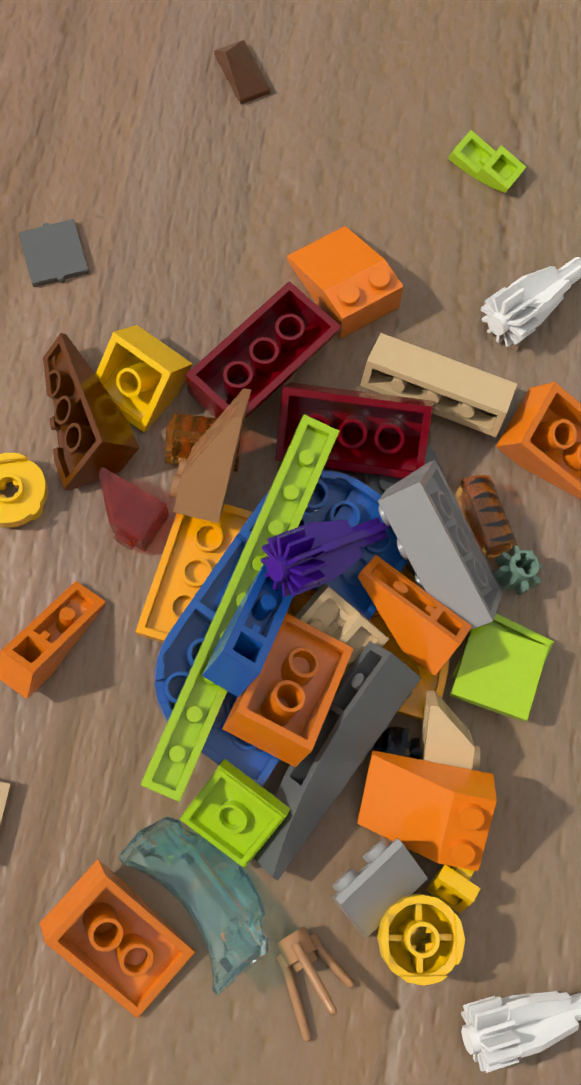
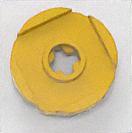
M19 453L0 454V490L6 489L9 482H13L15 488H19L13 497L7 498L3 494L0 495V527H18L31 520L38 519L43 513V506L48 497V484L42 470L37 464Z

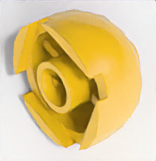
M418 893L400 898L387 909L380 920L377 934L381 957L393 973L408 983L425 986L441 982L448 977L447 974L452 971L455 964H459L463 957L465 936L462 922L446 903L434 896Z

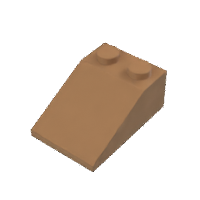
M244 388L192 447L188 459L180 460L169 495L176 498L174 513L219 523L231 481L251 394L250 389Z

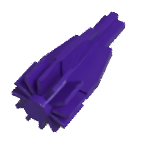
M379 517L350 527L348 520L311 522L267 539L268 544L262 546V550L268 555L261 559V563L266 564L267 573L264 575L266 578L270 576L274 580L272 586L274 590L282 588V596L286 597L291 594L296 596L336 579L363 557L362 548L386 539L387 534L385 530L389 529V527L384 522L381 523Z

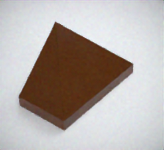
M244 40L214 50V55L240 104L270 94V87Z

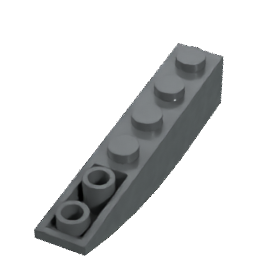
M371 641L368 642L340 681L312 752L296 767L289 765L276 794V798L287 805L290 811L256 853L254 859L277 881L293 862L298 851L317 828L320 820L335 799L339 797L344 786L356 769L363 763L368 752L387 729L390 721L421 679L417 673L393 653Z

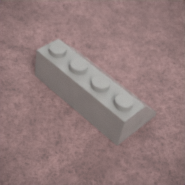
M436 460L430 461L386 489L378 500L380 504L378 509L383 522L387 526L391 525L398 538L397 547L401 556L405 560L409 559L413 566L417 585L472 625L470 629L472 630L493 622L503 590L497 578L493 577L494 572Z

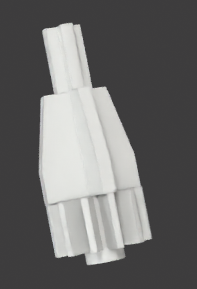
M573 258L558 270H556L555 266H550L524 275L510 284L509 287L502 288L484 301L485 305L481 307V311L487 315L481 320L488 323V334L493 332L497 335L496 342L499 343L504 339L506 346H510L513 343L516 345L536 330L535 328L541 325L564 299L563 294L573 283L581 278V258Z
M558 991L511 995L504 998L492 996L463 1005L464 1011L461 1012V1016L466 1023L462 1025L461 1030L465 1048L470 1055L473 1054L474 1062L479 1061L480 1070L482 1072L486 1071V1073L519 1063V1057L523 1058L542 1052L578 1030L579 1023L577 1021L581 1020V992L571 996L567 992L558 993Z

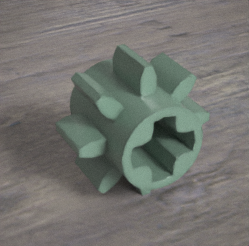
M515 545L507 553L502 552L495 559V562L500 567L493 573V577L497 578L503 591L516 590L517 595L521 596L529 588L533 589L541 582L536 574L543 565L539 564L537 557L533 554L534 551L520 550Z

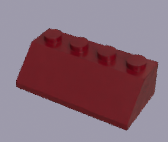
M289 281L185 374L188 393L213 417L218 418L244 388L250 389L251 394L246 411V419L341 331L342 326Z
M290 382L282 389L275 460L283 461L299 422L305 414L339 430L324 467L405 478L425 465L435 401Z

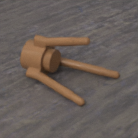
M304 926L276 943L281 952L276 959L283 970L303 1040L308 1042L311 1039V1034L291 965L296 972L301 969L305 970L321 1001L331 1015H335L337 1009L312 965V962L318 959L314 951L348 988H353L355 984L345 970L322 946L316 933L309 935Z

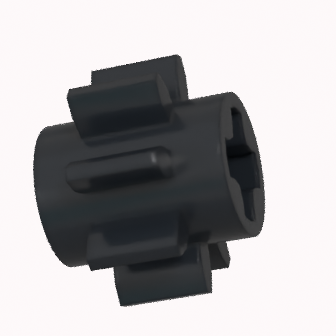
M398 726L388 727L374 744V749H372L419 759V755L422 754L420 738L411 739L409 728L405 729Z

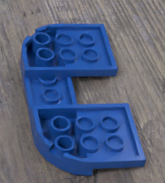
M322 470L298 527L311 522L348 520L350 527H353L376 517H379L381 523H383L378 509L380 505L378 500L382 495L349 475ZM268 493L257 505L161 645L154 669V689L157 704L166 723ZM391 525L388 526L389 529L385 530L387 534L386 539L362 548L363 557L336 579L326 583L369 621L377 608L357 576L375 555L399 572L402 571L408 560L401 556L398 550V538ZM322 585L313 588V590L317 591ZM227 691L201 753L218 765H220L223 759H226L262 787L280 759L222 729L237 696Z

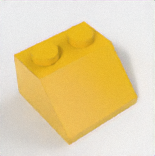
M134 325L112 333L95 375L127 420L145 432L180 393L186 380L185 374L190 371L193 363L140 326Z

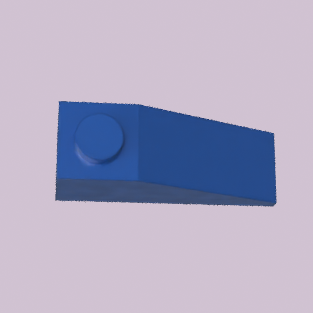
M263 564L217 643L202 674L206 679L237 697L260 674L293 598L292 594L286 597L282 596V588L277 590L272 588L274 580L270 576L266 578L264 575L267 573L266 564Z

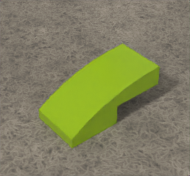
M472 130L467 133L448 157L452 163L476 180L504 193L507 192L526 168L523 163L502 145L495 151Z

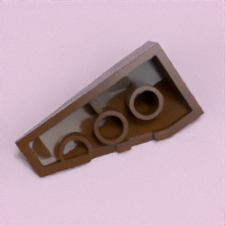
M60 333L44 355L43 363L47 396L54 400V416L50 418L51 430L57 431L59 447L53 449L54 462L64 489L73 490L119 473L138 451L139 446L127 418L67 334Z

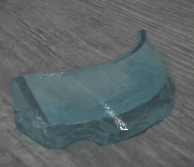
M165 817L138 831L118 856L122 864L133 867L161 883L189 912L206 944L213 975L212 990L217 996L268 953L269 939L263 935L261 918L265 915V910L251 878L239 864L201 835L197 836L185 830L180 820Z

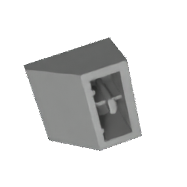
M384 838L381 841L379 840L362 856L367 864L358 872L353 868L349 869L332 885L337 892L331 899L366 938L379 927L380 920L392 904L404 896L412 895L428 879L398 838L389 843Z

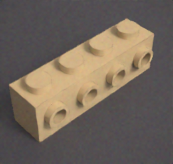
M380 333L367 359L360 386L380 394L435 401L433 414L497 437L509 409L517 383Z

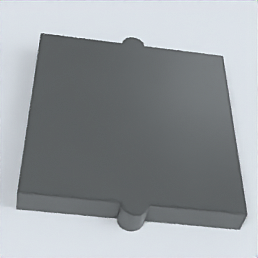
M74 219L51 225L44 223L43 227L19 232L33 287L56 281L63 283L65 279L89 273Z

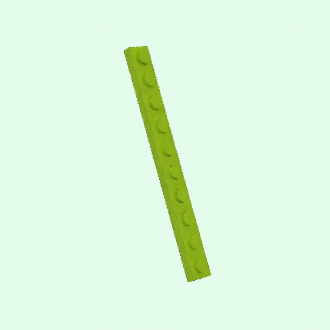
M305 414L301 418L141 780V786L180 802L227 693V690L206 679L202 674L217 643L263 565L261 559L268 556L262 550V546L269 543L268 538L299 526L339 430Z

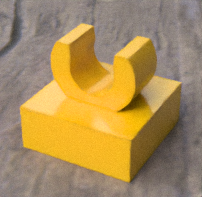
M444 865L431 878L425 890L460 914L474 902L481 888L469 881L474 870L454 866L451 869L449 866Z

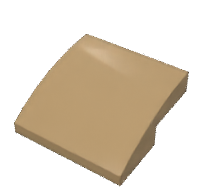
M326 583L315 592L294 616L354 648L342 679L369 641L382 647L389 640L381 630Z

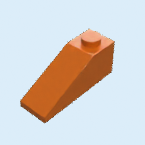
M375 555L357 577L401 650L411 657L418 666L425 668L436 676L462 643L472 625L379 556Z
M75 581L1 650L0 680L28 699L59 667L105 607L106 601Z

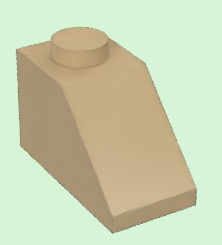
M427 690L421 736L422 754L419 755V759L478 770L480 766V747L474 746L470 730L435 691Z

